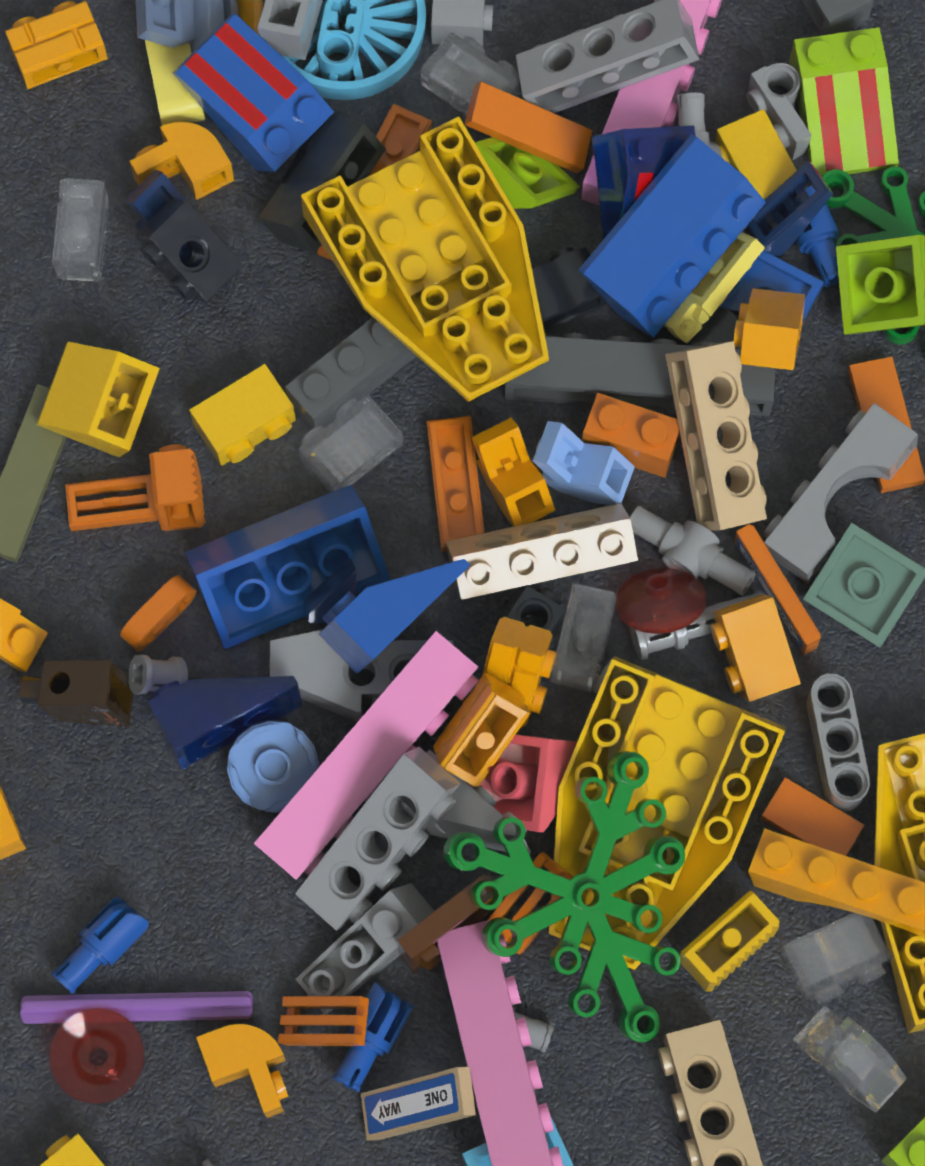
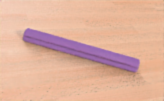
M249 991L24 996L20 1004V1016L25 1024L249 1019L253 1014V997Z

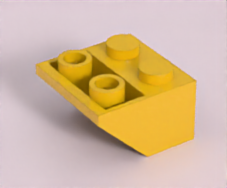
M67 342L36 425L116 457H121L131 449L160 368L119 351Z

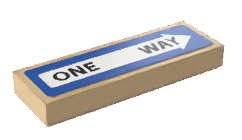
M455 1067L361 1093L367 1140H381L476 1115L470 1067Z

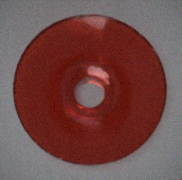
M673 568L650 569L632 576L622 584L615 599L616 610L620 619L635 630L654 634L669 633L689 626L700 617L706 606V592L702 583L690 573Z
M94 1008L76 1013L60 1026L51 1043L50 1066L56 1082L68 1095L82 1102L101 1104L120 1098L135 1085L143 1069L144 1046L139 1032L127 1018L112 1010ZM97 1048L105 1049L108 1055L107 1061L101 1066H95L91 1062V1054Z

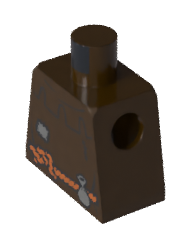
M110 660L46 661L43 664L42 677L24 676L20 683V700L23 704H39V707L52 718L61 722L130 727L134 694L129 687V677Z

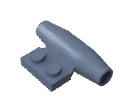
M136 0L137 38L171 48L190 44L191 53H193L231 14L239 16L238 0Z

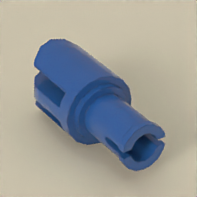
M812 185L805 188L809 196L816 192ZM798 196L793 200L797 208L803 203ZM827 204L823 206L795 242L801 253L811 254L824 282V286L831 287L839 284L835 243L840 232ZM787 209L783 212L784 218L786 219L790 215Z
M118 896L113 898L78 933L81 936L79 939L81 945L51 974L67 990L74 994L76 989L101 963L104 966L107 964L112 966L146 932L149 927L148 921Z
M376 982L372 985L366 996L369 999L365 1046H350L337 1072L332 1076V1079L338 1083L342 1082L343 1086L358 1093L377 1055L382 1057L383 1054H389L414 1008V1005L406 1000L401 1002V998L393 992L385 993V988ZM350 1026L347 1033L354 1034L355 1026Z

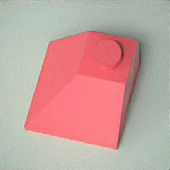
M515 734L496 763L488 767L489 772L480 784L495 800L496 805L494 808L502 815L507 811L511 812L517 819L523 822L528 831L544 832L557 814L559 786L577 741Z

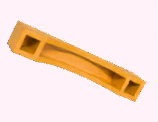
M764 829L748 870L755 887L796 901L815 903L858 913L925 938V882Z

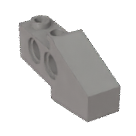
M322 630L271 640L270 680L295 679V684L272 685V688L280 691H297L298 695L292 696L358 722L363 717V705L372 706L392 683L397 673L404 669L428 640L392 641L374 660L363 668L370 670L375 675L373 681L365 686H358L350 681V676L354 672L353 669L319 635ZM453 698L447 703V705H453Z

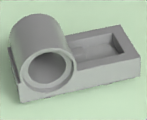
M775 63L751 73L746 97L754 113L765 110L783 146L793 161L807 153L811 133L794 109L800 87L799 73L789 64ZM776 85L782 86L788 90V93L782 95L775 94L769 88Z

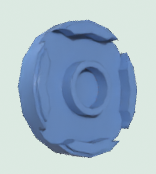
M266 720L252 724L240 733L229 750L227 772L232 789L240 799L258 810L276 813L285 808L319 768L315 746L303 730L289 722Z

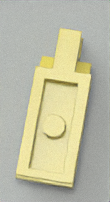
M743 232L738 235L665 323L664 326L675 338L688 343L702 329V324L709 320V316L711 317L724 302L727 295L764 250L765 247L758 239Z

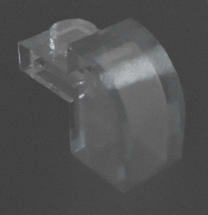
M823 1006L793 1039L801 1051L831 1071L845 1092L875 1113L907 1079L890 1054L865 1029L849 1017L844 1020L826 1006Z

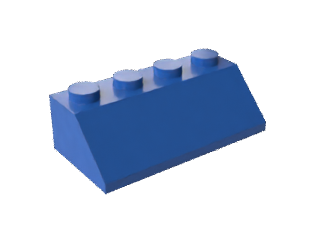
M691 134L578 271L623 320L654 338L766 202L744 175L698 137Z
M352 485L184 552L224 650L305 617L304 599L348 559H352L356 568V592H361L364 587L391 580L366 508Z

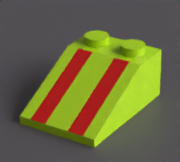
M880 27L794 39L789 64L797 70L800 76L797 104L800 118L811 133L807 151L809 162L814 165L821 177L824 173L833 169L854 174L898 167L899 161L888 65Z

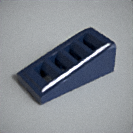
M807 161L764 200L766 203L747 226L754 237L765 247L764 250L779 258L796 241L832 197L833 192L814 165ZM808 181L816 190L811 196L803 188ZM797 195L803 202L798 208L793 202ZM787 209L790 215L785 219L782 213ZM776 222L778 226L772 229L771 227Z

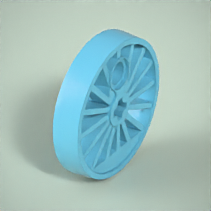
M323 0L307 55L316 49L317 52L308 65L302 70L294 64L300 59L287 56L282 57L310 82L321 97L335 100H355L373 96L398 82L417 59L423 43L426 26L425 0H409L386 6L384 5L391 0ZM417 15V25L389 21ZM343 16H347L345 32L339 30V22H342ZM385 36L410 39L412 41L406 49ZM372 46L397 59V61L390 67H387ZM359 50L378 74L364 79L358 56ZM334 53H342L347 56L341 61L328 59ZM318 71H320L322 77L325 79L319 78L315 75L318 73ZM353 76L355 77V81H349Z

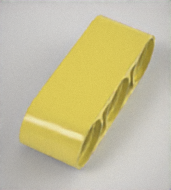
M145 40L162 126L173 122L194 123L204 121L205 117L202 107L172 74L192 54L190 44L171 48Z

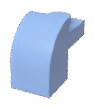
M550 421L546 424L532 461L543 470L542 476L545 478L548 486L578 499L604 505L622 503L635 468L613 446L583 443L563 423Z

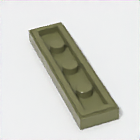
M39 384L35 388L0 477V557L16 563L19 561L67 438L36 425L50 389Z

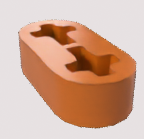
M180 575L174 576L131 617L123 627L120 637L135 651L140 652L144 650L190 605L197 590Z

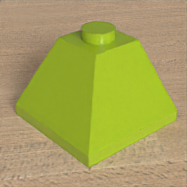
M491 137L475 143L513 209L534 208L574 194L580 187L558 165Z
M924 235L836 246L844 335L925 325Z

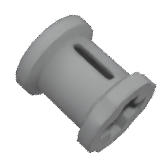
M140 654L135 655L131 660L128 682L133 694L141 695L146 694L148 691L165 692L169 697H180L185 691L188 670L186 662L182 657L172 656L168 660L150 659L148 655Z

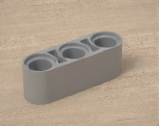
M828 673L814 681L807 698V712L826 802L843 812L855 810L864 800L870 787V778L852 689L844 677ZM824 690L835 692L839 696L840 705L834 708L824 706L818 699V693ZM831 734L844 736L849 743V749L844 752L832 750L827 744L826 737ZM840 778L853 780L857 785L858 794L852 797L840 794L836 789L835 781Z

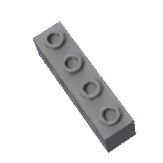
M656 0L650 5L626 14L614 16L610 20L586 29L577 30L570 35L546 44L537 45L530 50L516 54L523 98L527 102L552 113L700 60L692 19L680 0Z
M420 747L404 753L295 894L336 931L351 922L353 924L357 922L374 906L370 899L379 888L385 891L399 876L401 869L397 867V864L407 853L411 857L425 843L429 835L424 830L433 819L440 821L454 806L456 800L452 797V794L461 783ZM403 796L413 801L416 808L414 818L408 816L403 811L401 804ZM376 831L386 837L388 841L387 852H383L377 847L374 840ZM349 866L359 872L361 877L360 887L354 885L349 880Z

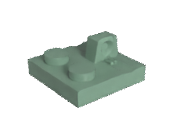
M851 523L803 600L881 648L924 581L925 568L854 523Z

